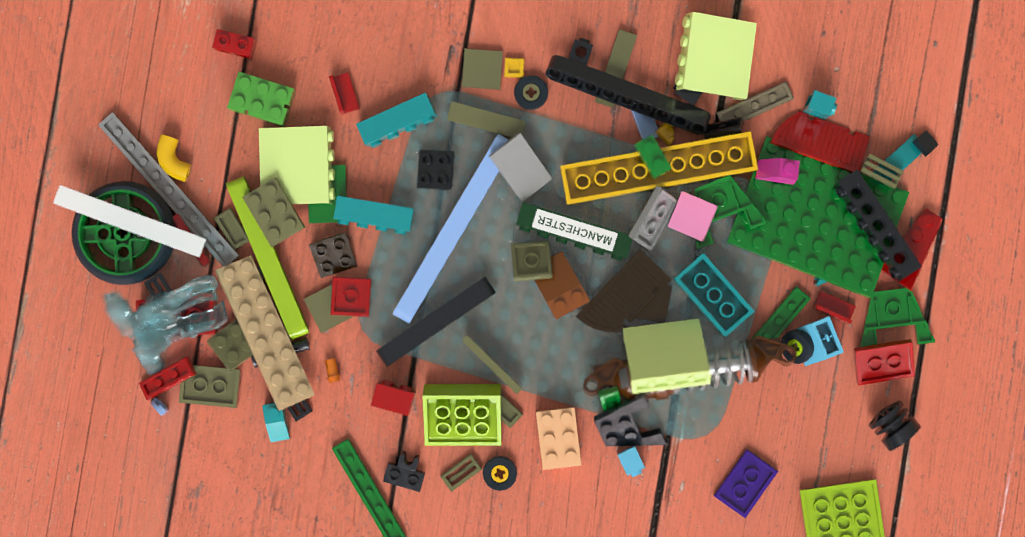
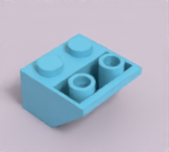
M829 316L796 328L808 333L814 343L813 355L808 361L804 362L805 366L844 352Z

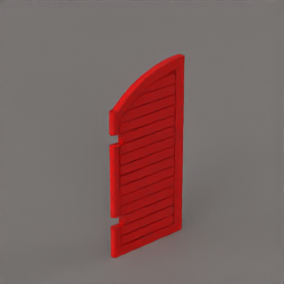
M798 111V113L792 115L780 125L770 142L776 146L852 173L856 170L860 171L870 136L857 131L854 132V135L848 134L850 129L818 117H814L812 121L808 119L810 114Z

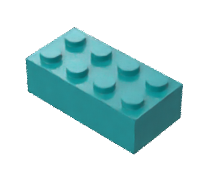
M704 253L699 255L673 278L676 284L723 337L730 334L755 312Z

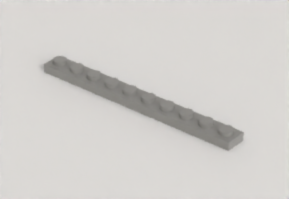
M113 112L98 124L173 211L179 214L188 228L195 235L207 239L204 246L223 267L231 264L240 256Z

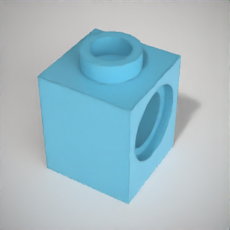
M635 446L617 453L627 476L631 475L634 477L642 473L641 469L645 467Z

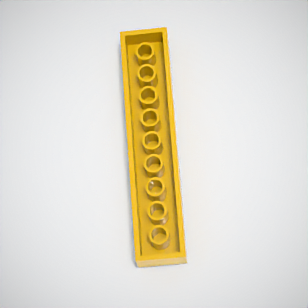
M751 132L662 147L660 149L672 169L654 180L637 152L560 166L566 205L654 190L656 186L665 188L756 171L758 167Z

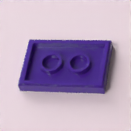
M746 449L713 496L746 518L778 471Z

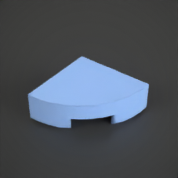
M157 397L150 402L161 416L169 411V408Z

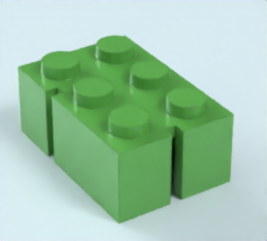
M238 72L227 108L230 111L285 127L290 111L284 107L285 105L288 107L292 106L296 91L281 84Z

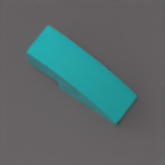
M913 134L885 158L884 161L904 170L921 154L920 150L913 144V141L918 137ZM878 165V167H880V168H882V169H884V170H886V171H888V172H890V173H892V174H894V175H897V173H895V172H893V171H891V170H889V169H887V168H885V167H883V166H881V165ZM874 169L872 170L873 173H875V174H877V175H879V176H881V177H883V178H885V179H887V180H889V181H892V180H893L892 178H890V177H888V176H886V175H884V174H882V173H880V172H878V171H876V170H874Z

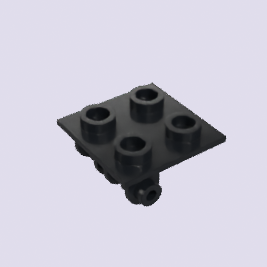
M419 150L417 188L451 190L453 187L454 151Z

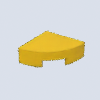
M663 123L655 133L669 146L674 140V126Z

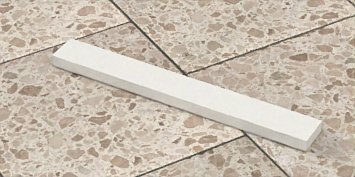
M61 185L53 202L56 205L197 257L201 256L207 240Z

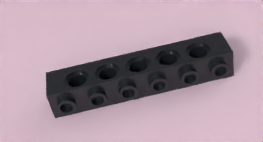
M858 170L834 185L836 194L843 198L848 212L855 216L858 227L865 231L868 236V242L871 246H875L879 252L878 257L883 263L887 264L893 279H897L899 282L922 267ZM851 191H856L859 198H853ZM862 207L869 209V215L862 212ZM872 224H879L880 231L874 230ZM883 239H888L891 243V246L886 247L883 243ZM894 255L901 257V263H897L894 260Z

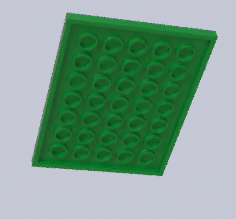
M766 137L757 160L783 158L800 161L798 180L793 185L755 179L756 171H753L745 193L767 219L768 223L750 229L744 211L739 212L734 220L727 243L869 299L872 298L884 263L878 257L879 252L875 246H871L868 242V236L865 231L858 227L855 216L848 212L843 198H840L835 192L834 185L851 174V172L771 144L772 138ZM860 173L897 228L909 192L898 187L893 189L870 176ZM851 191L852 197L858 199V193ZM862 207V212L869 215V209ZM873 223V229L880 231L879 224ZM883 239L884 245L890 247V241Z

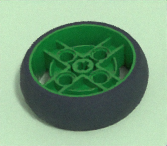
M129 181L113 182L97 188L88 195L102 201L112 197L113 205L147 217L142 210L133 206V196H136L151 205L161 223L175 227L173 215L167 203L158 193L145 185ZM78 212L75 213L71 234L75 253L82 265L100 280L117 285H130L145 281L160 271L172 254L173 247L160 243L152 259L136 269L135 259L142 256L149 248L151 241L154 240L140 237V235L129 231L128 235H125L124 238L120 235V231H123V229L98 220L96 225L88 226L90 217ZM103 229H107L109 232V236L106 239H102L100 235ZM88 244H97L107 257L115 260V270L109 269L98 262ZM123 247L129 249V254L125 258L120 253Z

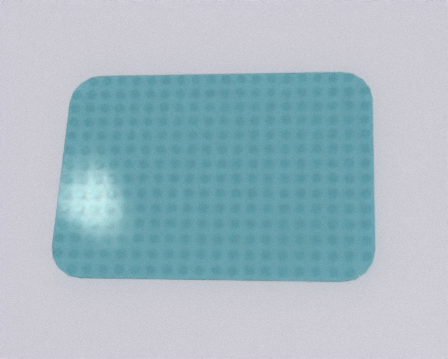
M446 91L430 98L438 116L434 118L433 122L425 125L421 123L416 126L415 130L411 131L389 202L390 205L414 208L411 232L406 231V235L394 233L395 229L387 228V232L380 231L366 277L371 279L369 317L358 316L362 330L371 341L384 346L486 276L495 289V294L406 355L507 385L463 342L462 339L468 335L523 391L598 414L602 413L603 409L599 393L596 396L586 395L583 390V382L593 373V366L603 365L613 358L627 360L625 343L623 342V331L618 335L617 333L594 329L581 322L576 316L588 303L555 320L534 280L514 282L511 244L549 241L551 257L561 251L564 253L590 301L641 250L672 279L667 284L672 286L665 323L699 319L708 360H715L713 350L715 346L718 349L719 359L727 358V344L730 345L732 357L740 356L739 343L748 340L772 260L727 243L737 213L711 223L709 228L715 243L701 249L696 247L697 239L668 227L670 217L651 251L632 240L626 259L622 258V261L612 259V254L605 252L603 255L593 253V249L586 247L585 250L574 247L575 243L567 241V244L555 241L556 237L549 236L548 239L537 236L538 232L530 230V233L521 231L519 226H516L522 203L524 202L630 234L654 190L566 205L560 166L637 152L634 145L464 92ZM451 102L526 121L522 136L552 179L525 201L521 202L502 174L498 172L410 324L393 315L395 308L498 135L447 121ZM419 150L454 151L453 187L451 190L417 188ZM732 175L745 192L749 180ZM721 178L662 189L678 200L682 191L695 196V188ZM702 253L707 256L755 311L726 337H723L673 280L675 276ZM627 318L623 321L627 326L626 328L660 324L634 318L632 322H629ZM724 373V377L728 382V373ZM732 373L731 383L729 386H726L719 374L717 388H713L711 384H706L705 389L701 390L696 385L693 386L691 392H688L684 387L680 390L679 394L669 395L668 399L655 400L650 398L648 399L650 408L632 413L638 426L650 430L661 428L663 434L682 439L693 440L706 436L721 422L727 409L735 378ZM711 375L712 380L715 384V375ZM589 382L587 384V388L589 390H595L597 388V384L594 382ZM620 395L621 403L623 405L626 399Z

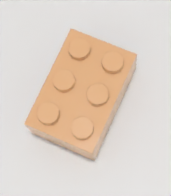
M567 407L536 411L543 470L580 466L581 458L575 408Z

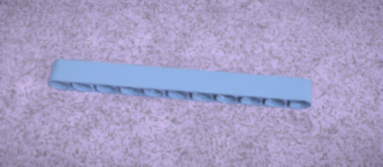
M500 134L496 136L395 308L393 315L410 324L496 178L499 170L489 155L509 140Z

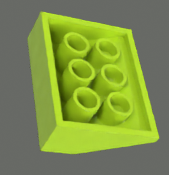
M424 384L423 417L425 446H501V384Z

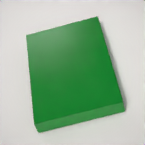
M332 165V169L335 171V180H332V188H335V199H333V204H308L309 224L338 222V220L333 218L337 196L347 197L346 165Z

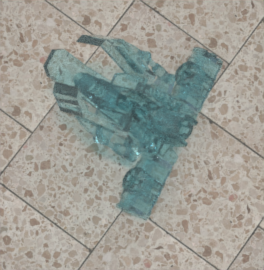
M206 275L190 280L177 289V291L170 290V293L165 291L163 294H151L146 298L145 304L139 306L135 312H132L128 300H124L119 292L107 293L103 297L106 306L105 312L109 314L114 325L118 326L117 329L122 332V337L129 336L131 340L133 339L135 347L131 350L136 353L135 356L139 358V362L144 369H147V374L150 375L164 368L165 360L162 358L161 353L171 343L189 336L194 338L197 334L218 329L227 321L224 300L219 305L213 307V309L185 317H182L180 312L201 301H218L215 290L218 282L214 275Z

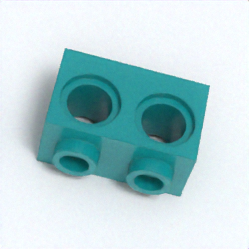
M814 90L809 94L803 112L825 120L834 115L838 104L835 103V97Z

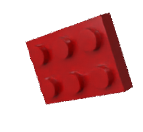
M911 339L854 348L858 386L915 377L913 342Z

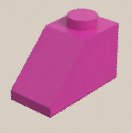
M783 158L757 160L758 170H756L755 179L793 185L798 180L800 161Z

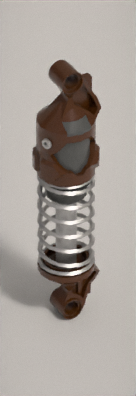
M756 336L750 341L740 342V356L734 357L731 355L730 345L727 344V358L719 359L718 349L715 346L713 348L715 360H708L710 384L713 388H717L720 374L723 383L729 386L732 373L739 385L744 381V374L749 383L758 382L771 361H775L782 366H791L797 357V352L793 347L781 343L780 337L768 339ZM782 353H790L792 355V359L785 360L782 356ZM613 358L603 365L593 366V373L583 382L584 393L588 396H596L599 393L598 391H601L606 386L610 388L617 386L619 394L626 400L629 398L633 400L638 397V393H632L628 359ZM737 371H741L740 380L737 376ZM724 373H728V382L724 377ZM711 375H715V384L712 380ZM594 382L597 384V388L589 390L587 384ZM706 384L698 385L699 389L704 390ZM693 386L685 387L688 392L693 390ZM684 387L645 392L648 399H668L669 395L679 394L680 390Z

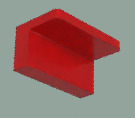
M349 73L334 77L333 75L329 76L341 115L359 110Z
M823 291L819 292L813 309L846 324H851V317L856 306Z

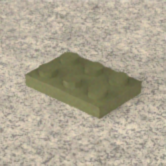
M273 178L242 197L271 247L276 246L306 228L277 178Z
M237 319L207 340L208 345L229 372L253 355Z
M193 365L197 374L180 384L179 403L237 408L241 369H234L229 372L227 368Z

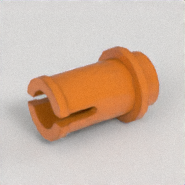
M336 358L324 360L328 376L326 380H329V383L340 381L341 375L338 372Z

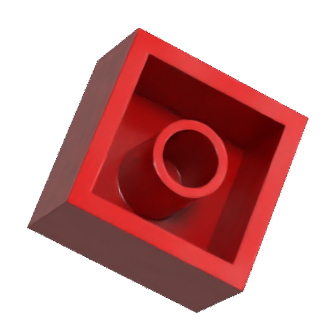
M387 380L376 383L370 406L406 416L410 415L416 392L412 391V387L401 385L400 388L393 386L394 382Z

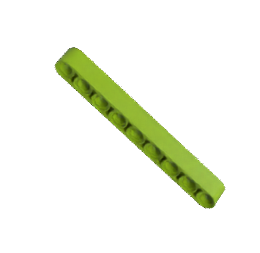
M242 176L227 182L226 186L290 339L294 340L310 333L275 247L270 246L242 198L251 192L245 177Z

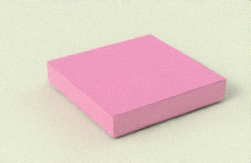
M682 191L668 227L704 241L718 206Z

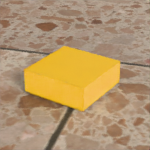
M505 58L504 77L523 78L524 58Z

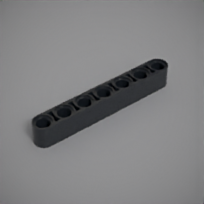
M485 276L376 351L385 366L388 367L496 293L495 289Z

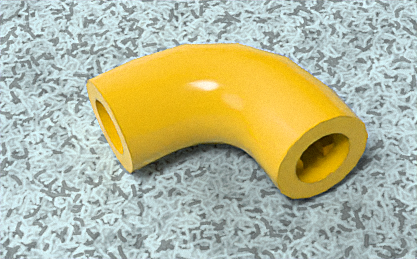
M161 134L156 153L160 167L167 175L176 180L186 182L190 174L191 164L177 158L176 148L179 140Z

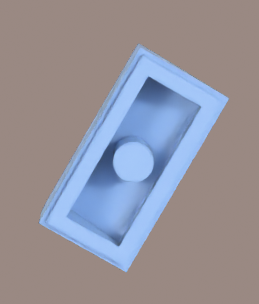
M630 110L642 140L650 135H653L654 139L659 137L655 133L658 129L655 119Z

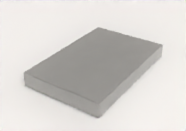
M519 132L489 155L521 202L525 201L552 179Z
M656 186L628 237L651 251L671 217L678 200L661 187Z

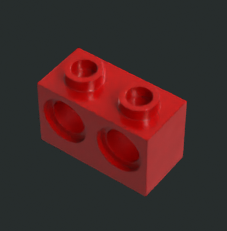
M217 29L212 48L215 51L252 60L257 41L251 37Z

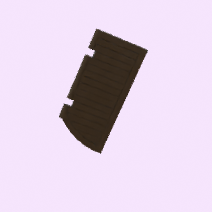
M639 250L576 317L594 329L619 335L623 328L627 327L623 321L627 318L629 322H632L656 297L653 290L657 287L661 291L672 279L645 253Z

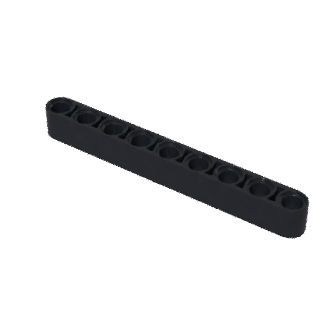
M560 55L552 56L545 74L550 80L696 135H703L707 131L711 116L706 110Z

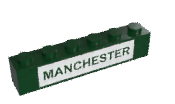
M524 202L522 203L516 226H519L521 231L530 233V230L538 232L537 236L547 239L549 236L556 237L555 241L567 244V241L575 243L574 247L583 250L589 247L593 249V253L603 255L604 252L612 254L611 258L622 261V258H627L633 240L628 237L629 234Z

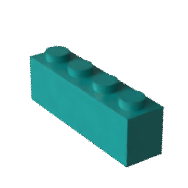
M425 92L356 125L364 144L367 147L375 148L382 144L381 141L386 139L393 140L399 137V133L404 131L411 132L421 123L425 125L433 122L434 118L438 115L429 95Z
M337 196L333 219L338 220V224L349 225V222L357 223L356 227L368 229V225L376 226L375 230L387 232V228L395 229L394 233L406 235V231L411 232L414 208Z

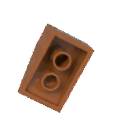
M562 251L551 257L553 278L534 280L555 320L590 302Z

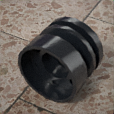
M900 400L879 411L868 425L871 429L877 428L874 432L876 435L886 433L881 442L889 451L903 445L921 428V425L913 416L904 419L908 409H901L904 404Z

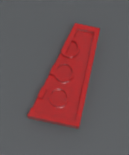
M927 208L903 238L921 266L927 258L928 251L942 223V218ZM894 255V260L897 263H901V257ZM884 263L881 271L892 278L889 273V267ZM921 268L898 283L912 292Z

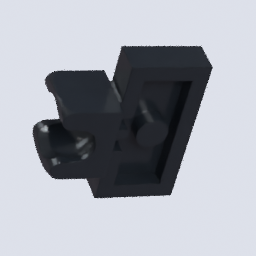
M402 451L398 464L388 462L383 482L420 492L426 473L416 470L420 456L416 455L414 460L409 462L406 460V451Z

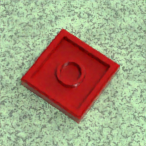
M333 276L330 315L369 317L371 279Z

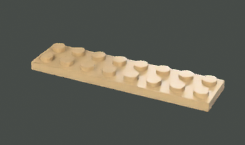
M250 255L215 270L278 411L314 396L312 387L252 256Z

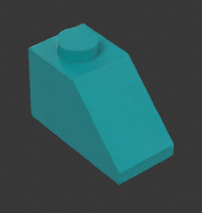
M275 403L262 405L270 441L276 442L290 439L285 409L278 411Z

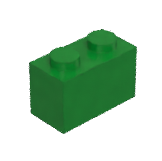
M653 135L634 145L653 180L672 169Z

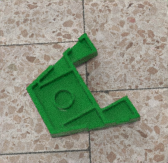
M732 175L695 188L696 197L718 206L711 223L742 211L746 215L750 229L768 223L767 219ZM710 228L704 241L697 239V249L715 243Z
M907 288L873 292L872 298L869 299L860 347L878 344L876 329L907 325L915 326L916 342L918 345L935 343V338L929 330V326L920 311L921 309L913 292Z

